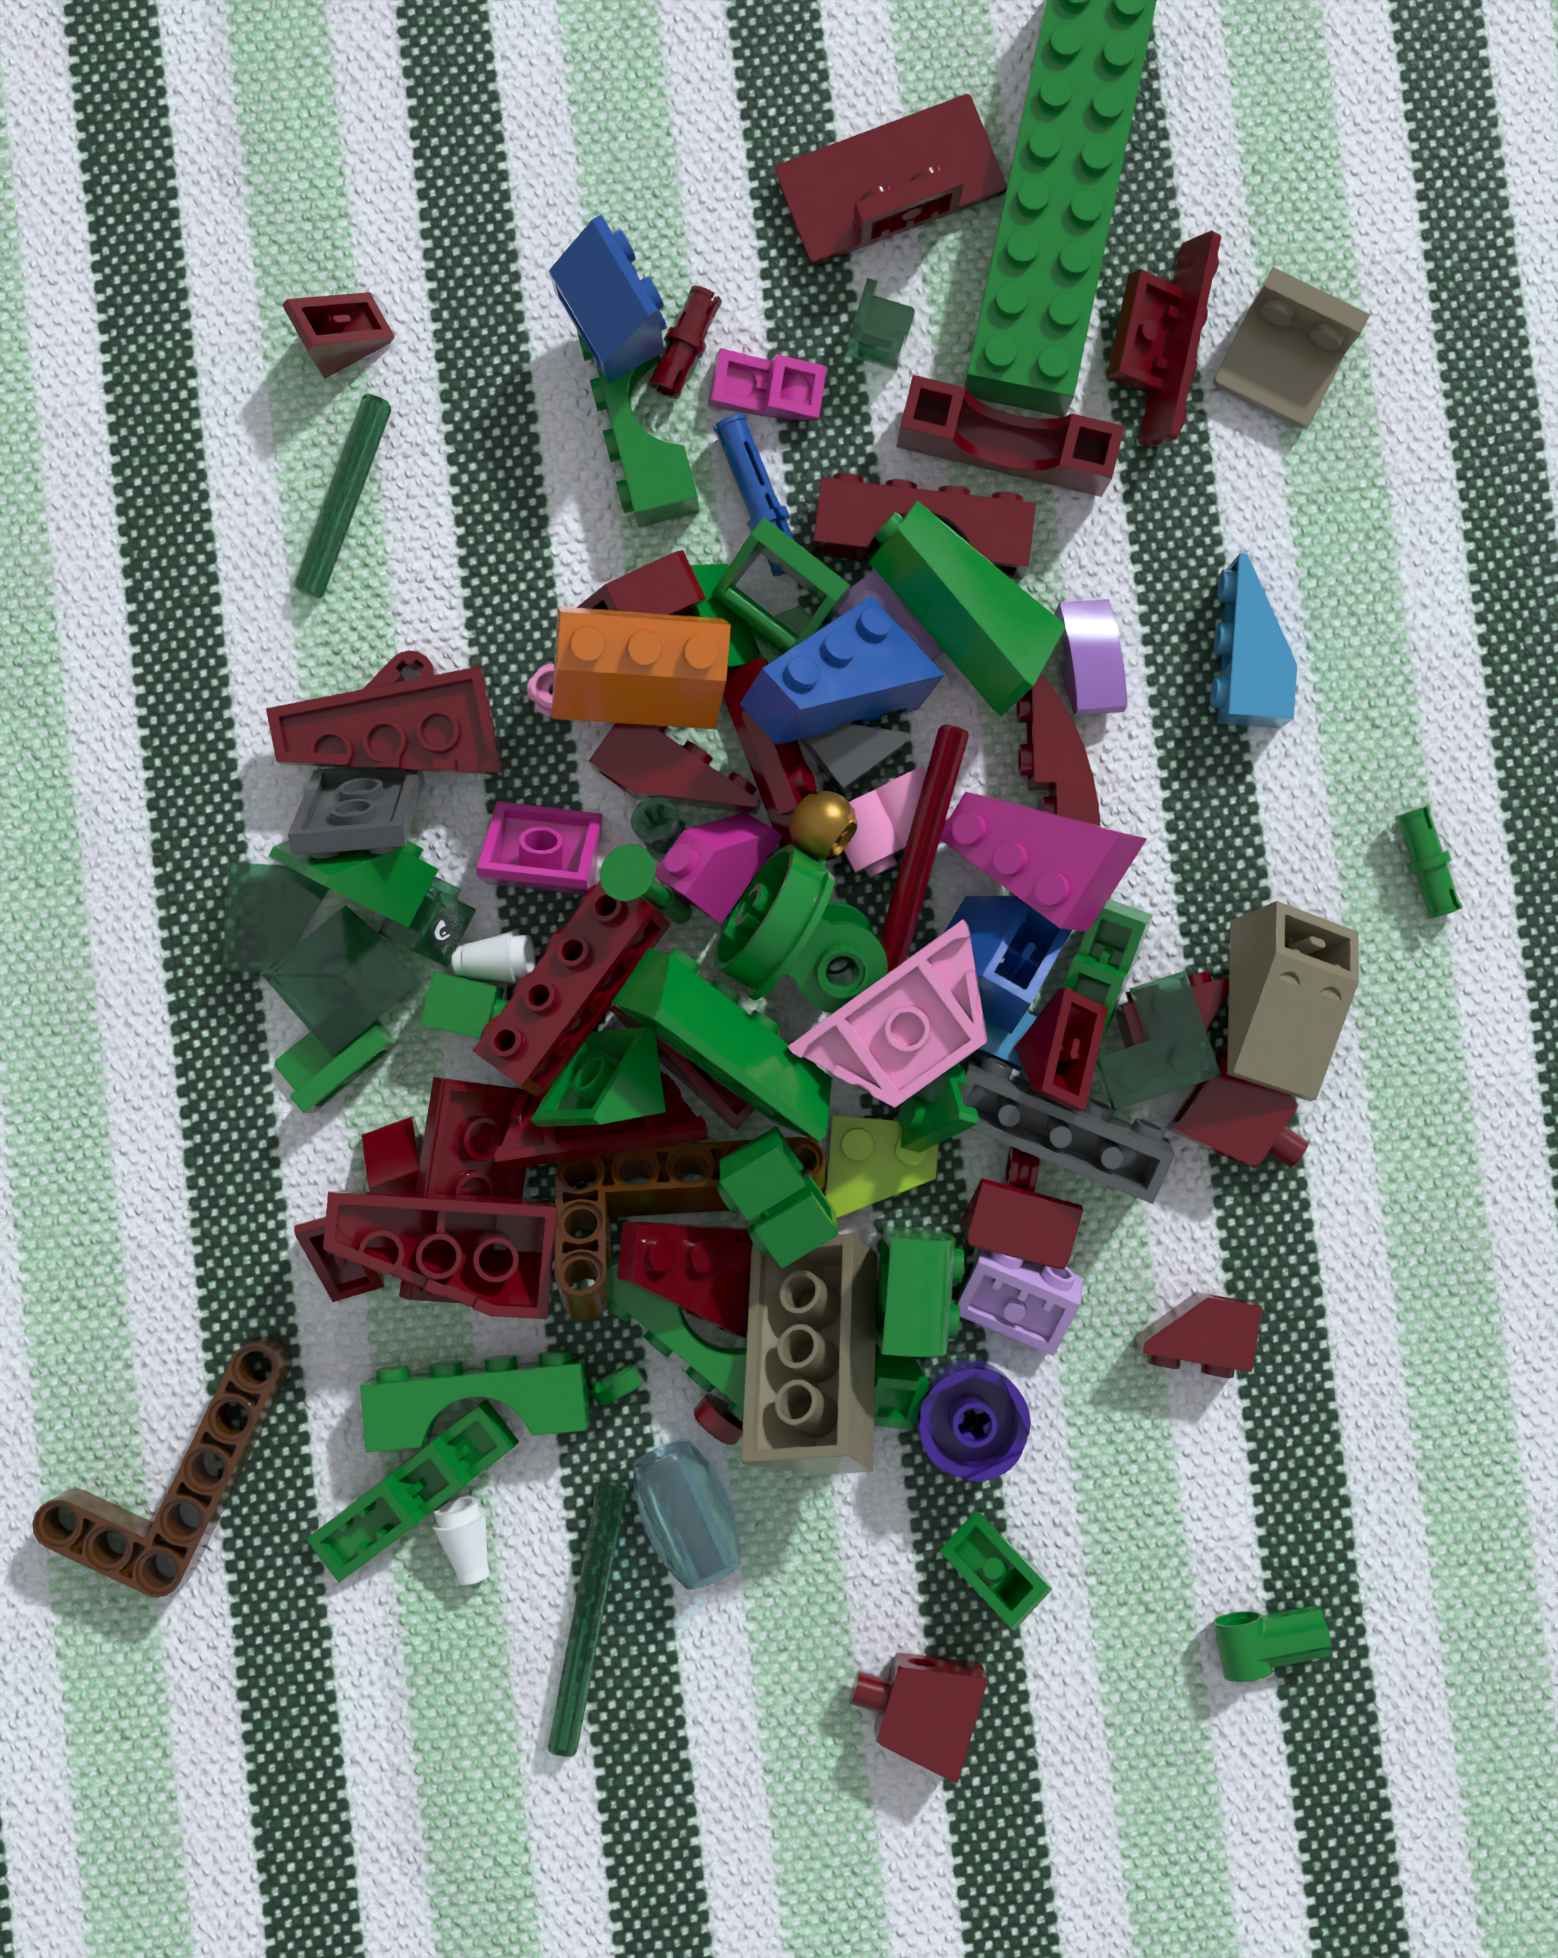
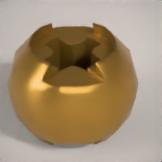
M820 791L816 795L808 794L799 803L790 818L788 827L792 842L802 853L814 859H826L830 855L838 856L846 848L857 830L858 823L855 809L843 796L831 791Z

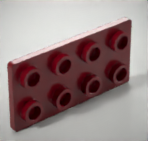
M969 94L961 95L785 161L775 167L777 182L811 265L823 263L1001 196L1005 193L1007 187L973 99Z

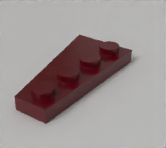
M481 666L266 708L276 762L282 765L504 775L484 671Z

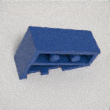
M871 595L763 667L740 705L772 741L779 745L835 731L840 724L860 719L862 723L877 720L881 714L903 709L904 713L918 710L945 674Z

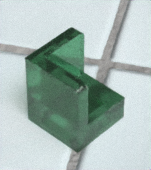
M867 278L849 334L847 356L897 371L914 319L915 310L911 306L876 296L878 281Z

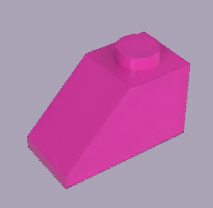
M745 812L684 830L656 868L655 878L687 903L721 924L783 835Z

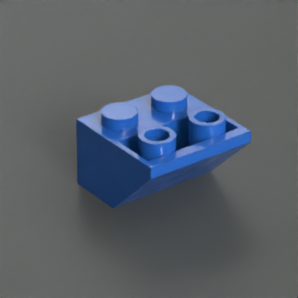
M601 214L589 222L549 269V274L555 294L605 379L610 383L664 352L661 331L666 329L667 325L660 312L664 304L655 285L648 276L640 280L632 264L636 257L629 241L621 229L612 232Z
M965 896L944 933L961 920H965L969 926L984 1019L1012 1034L1032 1004L1072 930L1059 928L1017 896Z

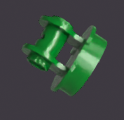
M791 845L783 846L763 864L740 896L720 935L714 954V967L747 987L746 995L754 1001L767 994L786 974L795 979L800 993L812 1006L824 1012L834 1013L887 975L888 964L886 954L875 936L869 921L858 909L846 903L829 901L835 884V876L825 867L827 861L810 858Z

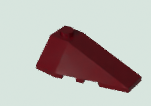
M328 1191L323 1250L385 1275H392L422 1287L428 1292L460 1302L492 1317L547 1319L557 1206L550 1200L515 1197Z

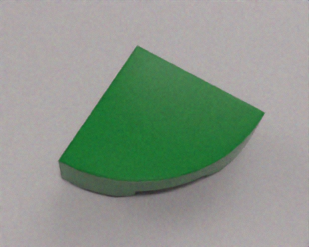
M630 1361L591 1384L589 1390L598 1406H603L642 1386L645 1376L637 1362L633 1363V1361Z

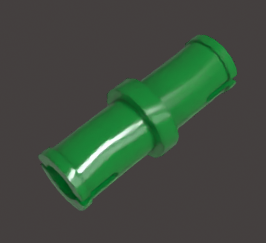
M1429 805L1397 815L1395 819L1399 823L1411 860L1406 863L1409 874L1415 873L1428 911L1427 916L1428 918H1434L1462 909L1463 905L1459 900L1447 864L1452 861L1449 850L1443 851Z

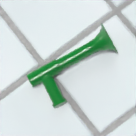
M626 844L618 846L607 855L602 862L600 870V882L606 894L615 900L624 902L641 897L655 906L663 916L668 917L676 924L686 923L691 918L692 908L690 904L672 890L663 887L654 880L656 874L655 861L649 851L640 845Z

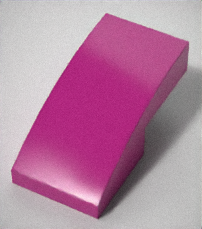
M720 348L715 357L708 406L765 417L817 421L820 415L827 366L776 354L772 360H767Z

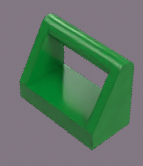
M763 517L750 533L711 595L786 653L828 624L850 596V584ZM760 553L823 602L800 636L735 586Z

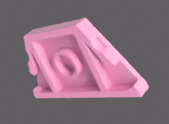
M963 919L787 1047L800 1058L805 1057L833 1072L832 1075L847 1083L855 1084L869 1091L872 1096L894 1108L987 1042L969 926Z

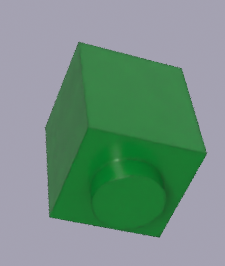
M433 971L420 1024L480 1039L485 1025L494 1017L499 1016L509 1001L502 999L503 988Z

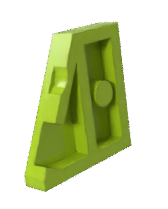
M832 1115L825 1197L835 1209L837 1218L936 1179L939 1143L920 1153L901 1148L902 1127L899 1121Z

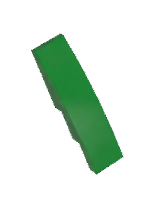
M486 1398L320 1527L306 1540L338 1583H340L416 1526L425 1516L511 1451L520 1441Z

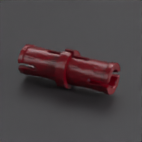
M696 285L691 287L679 319L674 328L672 326L668 328L664 337L667 344L658 366L648 383L650 387L657 388L656 391L664 396L679 399L692 365L697 357L702 358L707 347L704 340L713 318H715L722 304L721 298L719 296L714 297L715 293L707 288Z

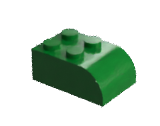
M882 1226L876 1302V1342L882 1355L908 1357L944 1356L947 1354L948 1338L957 1339L960 1307L955 1305V1301L951 1299L952 1283L962 1282L964 1249H959V1245H955L956 1239L946 1231Z

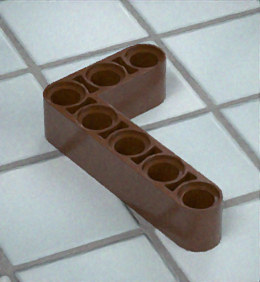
M786 1137V1141L802 1162L803 1168L812 1171L809 1174L824 1193L826 1186V1159L823 1148L818 1142L810 1138ZM752 1140L674 1144L559 1162L555 1173V1205L557 1206L555 1277L563 1307L568 1314L578 1319H590L603 1313L610 1304L611 1218L730 1211L717 1190V1184L720 1182V1160ZM691 1174L703 1176V1178L695 1182L681 1180ZM639 1177L648 1179L647 1182L637 1186L627 1184L632 1179ZM582 1181L594 1182L587 1188H573L574 1185ZM590 1229L594 1231L587 1238L578 1239L572 1237L579 1230ZM591 1279L595 1281L588 1289L575 1290L571 1288L579 1280Z
M264 1337L236 1351L154 1522L88 1491L72 1489L46 1502L35 1513L32 1526L33 1533L38 1542L56 1553L145 1595L157 1598L167 1596L175 1591L195 1572L290 1372L292 1358L287 1345L277 1338ZM254 1351L263 1352L271 1360L272 1371L269 1378L259 1377L252 1370L250 1360ZM232 1401L240 1403L248 1413V1422L244 1428L232 1424L227 1416L228 1404ZM206 1452L214 1453L221 1458L224 1465L222 1477L212 1476L206 1471L203 1463ZM181 1503L190 1504L196 1508L200 1517L199 1527L188 1526L183 1522L180 1517ZM60 1507L67 1508L74 1515L76 1522L74 1531L68 1530L61 1525L58 1518ZM109 1530L115 1531L123 1537L126 1546L124 1554L116 1553L108 1545L107 1534ZM157 1554L166 1555L172 1559L176 1569L175 1577L165 1576L158 1570L156 1565Z

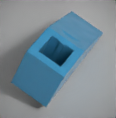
M1239 553L1228 566V569L1221 571L1218 582V602H1225L1224 623L1219 622L1217 624L1214 637L1215 655H1222L1220 676L1215 675L1212 681L1210 704L1212 708H1218L1217 724L1280 729L1294 719L1297 664L1248 554Z

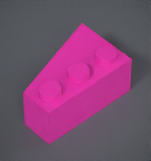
M966 791L945 824L940 838L942 842L1059 928L1087 932L1148 839Z

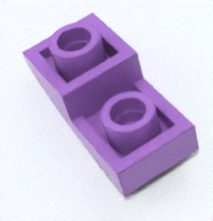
M1109 599L1059 602L1054 616L1066 625L1060 639L1067 658L1061 670V675L1074 716L1124 712L1127 708L1125 670L1118 630Z

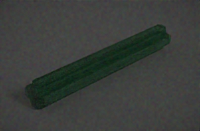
M365 394L362 396L294 581V586L298 591L311 597L321 598L326 591L392 411L389 402L376 395Z

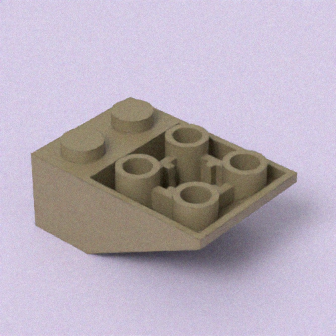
M1279 901L1230 920L1227 1075L1310 1102L1317 1099L1359 983L1357 931Z

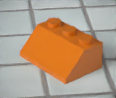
M558 606L551 718L716 729L726 685L731 624L721 618Z

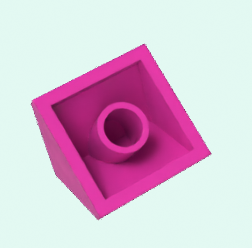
M497 801L478 861L477 877L485 883L492 885L583 895L591 886L595 885L603 814Z

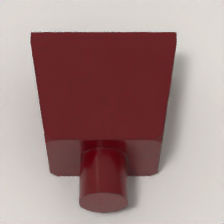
M1224 1044L1166 1128L1185 1139L1246 1167L1256 1168L1268 1153L1288 1168H1292L1301 1159L1309 1145L1307 1140L1286 1126L1299 1106L1298 1103L1288 1094L1227 1075L1228 1044Z
M896 1653L887 1679L858 1670L852 1686L849 1703L877 1712L874 1733L876 1742L881 1746L950 1781L958 1783L988 1678L983 1664L977 1662Z

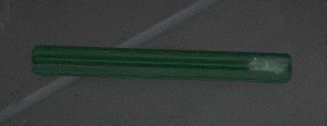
M602 1481L596 1490L547 1747L551 1754L557 1756L574 1757L579 1745L627 1492L626 1486L617 1482Z

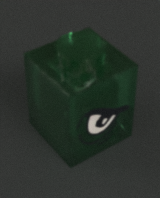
M435 877L410 926L407 928L385 917L378 934L448 967L477 909L457 899L461 889Z

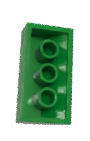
M649 948L612 1001V1004L643 1027L648 1026L655 1033V1036L773 1123L821 1143L827 1134L832 1077L816 1066V1063L805 1057L800 1058L793 1054L787 1047L789 1044L777 1036L781 1030L777 1023L756 1010L750 1015L737 1005L741 1000V996L718 980L714 979L709 984L696 973L701 966L691 957L676 948H672L670 953Z

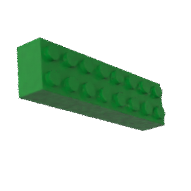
M1046 0L964 384V387L976 399L1060 417L1066 416L1075 395L1157 0Z

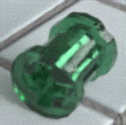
M653 796L646 798L632 812L630 820L632 830L643 841L653 859L658 862L664 859L681 833L687 830L686 824L679 817V811L672 801L665 797Z

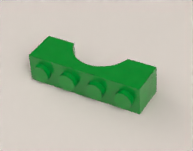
M577 331L584 361L594 359ZM660 355L655 356L610 383L607 382L596 363L599 377L590 379L597 412L608 409L612 424L611 429L603 430L610 462L621 460L626 478L616 481L624 513L634 511L638 528L700 512L698 496L685 446L667 443L653 437L638 424L631 411L632 398L638 383L650 369L659 363Z
M617 1265L611 1272V1299L607 1308L625 1322L631 1316L648 1329L644 1338L656 1350L666 1357H669L673 1351L690 1365L685 1371L686 1374L705 1391L710 1393L716 1387L731 1400L727 1408L743 1423L747 1347L724 1348L704 1340L691 1328L683 1314L682 1308L670 1302L662 1301L617 1279Z
M559 1349L539 1353V1361L518 1363L517 1355H500L485 1358V1367L463 1369L462 1360H450L430 1364V1372L409 1374L408 1366H391L376 1369V1378H370L360 1385L366 1453L422 1447L430 1439L435 1422L442 1410L453 1402L469 1397H487L506 1404L521 1417L531 1436L586 1431L592 1422L586 1357L572 1358L571 1349Z

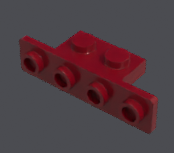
M1212 230L1182 243L1173 283L1143 269L1128 274L1107 377L1148 394L1139 436V444L1148 448L1176 440L1186 420V401L1191 379L1197 368L1196 355L1201 331L1208 317L1207 303L1211 284L1219 265L1218 251L1221 235Z
M758 657L727 672L723 697L773 829L783 835L779 841V846L782 848L783 846L791 845L799 850L791 840L788 824L799 803L808 794H817L816 782L805 762L798 741L795 740L776 745L740 705L762 668L768 665V661L765 658ZM830 855L824 860L828 862L836 859L838 856Z

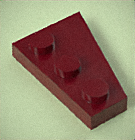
M623 1221L617 1279L662 1301L670 1302L686 1310V1313L698 1319L706 1320L731 1335L746 1338L749 1312L752 1244H754L746 1227Z

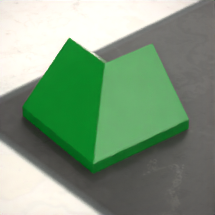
M648 1026L591 1032L552 1084L530 1121L537 1127L601 1125L666 1112L655 1033Z

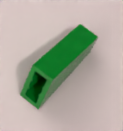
M917 501L903 517L894 512L883 524L874 537L882 544L869 563L990 707L1002 717L1035 685L1066 625Z

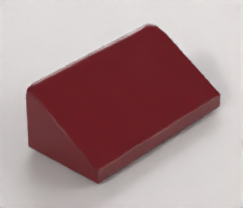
M981 1178L961 1218L964 1241L973 1247L1057 1269H1065L1070 1260L1083 1214V1206Z

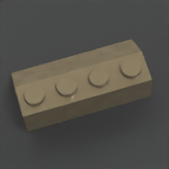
M854 1233L841 1234L781 1269L771 1253L763 1256L755 1245L752 1244L741 1463L820 1475L873 1472L877 1253Z

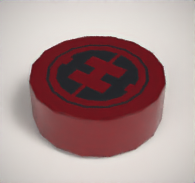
M706 1394L693 1410L695 1419L711 1436L721 1443L735 1445L742 1437L743 1423L727 1408L728 1404L715 1395Z

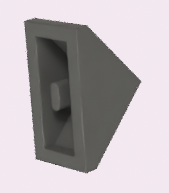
M844 723L838 725L835 731L799 740L842 796L900 754L905 744L907 732Z

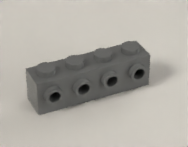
M983 1055L981 1061L968 1056L963 1067L968 1085L963 1091L960 1090L964 1105L976 1108L978 1113V1124L969 1129L1151 1204L1154 1203L1175 1157L1169 1139L1164 1137L1166 1131L1163 1128L1141 1118H1135L1133 1124L1113 1116L1115 1110L1112 1107L1088 1097L1085 1111L1078 1112L1036 1093L1030 1081L1011 1074L1013 1067L987 1055Z

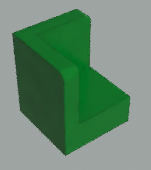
M876 1344L874 1426L913 1430L917 1420L918 1408L927 1391L929 1381L914 1357L882 1355L878 1344Z

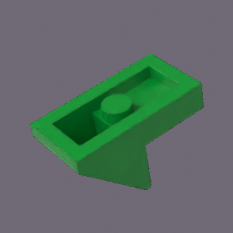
M975 1511L939 1550L1014 1631L1052 1590V1587L1038 1567L1031 1560L1020 1554L988 1519L978 1511Z

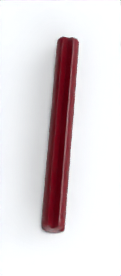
M941 725L938 729L879 942L887 958V974L907 960L968 741V731L953 725Z

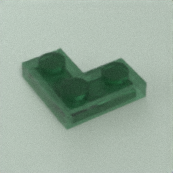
M1186 970L1129 988L1147 1041L1097 1057L1096 1063L1112 1110L1125 1108L1221 1076Z

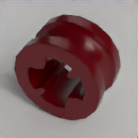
M1010 1146L1004 1184L1035 1192L1040 1158Z

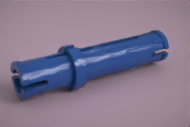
M741 413L735 414L717 422L716 426H713V430L723 448L750 516V520L747 522L750 532L765 517L793 539L787 523L790 515L786 506H780L764 463L750 433L745 415ZM767 559L773 577L786 574Z

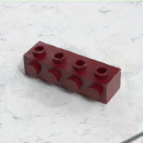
M600 881L597 885L591 886L583 894L579 902V909L565 928L558 930L551 937L546 947V953L532 972L525 974L518 981L513 991V997L499 1016L494 1017L485 1025L480 1035V1041L472 1051L524 1090L541 1100L610 1008L612 1001L649 948L653 949L670 927V922L655 906L641 897L627 902L618 901L606 894Z

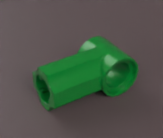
M1317 1605L1267 1615L1253 1611L1233 1612L1213 1620L1224 1679L1228 1681H1255L1271 1675L1273 1672L1272 1668L1331 1656L1330 1647L1332 1644L1329 1629L1324 1620L1322 1610Z

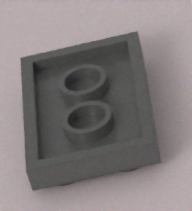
M344 767L314 770L288 833L291 854H310L313 858L325 859L337 856L343 851L366 849L371 854H385L396 850L398 847L406 846L424 783L423 771Z

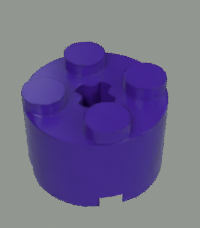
M960 1360L946 1364L936 1370L927 1379L929 1385L920 1402L915 1423L917 1433L929 1458L943 1471L953 1476L976 1482L991 1480L1009 1471L1018 1462L1023 1453L1022 1451L1026 1445L1031 1426L1027 1403L1018 1388L1002 1371L984 1361ZM973 1408L977 1414H981L978 1417L980 1426L970 1431L966 1424L960 1423L965 1420L963 1413Z

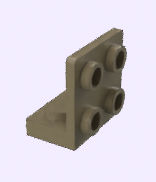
M1272 267L1256 293L1213 380V384L1301 429H1306L1311 424L1346 352L1361 334L1370 314Z

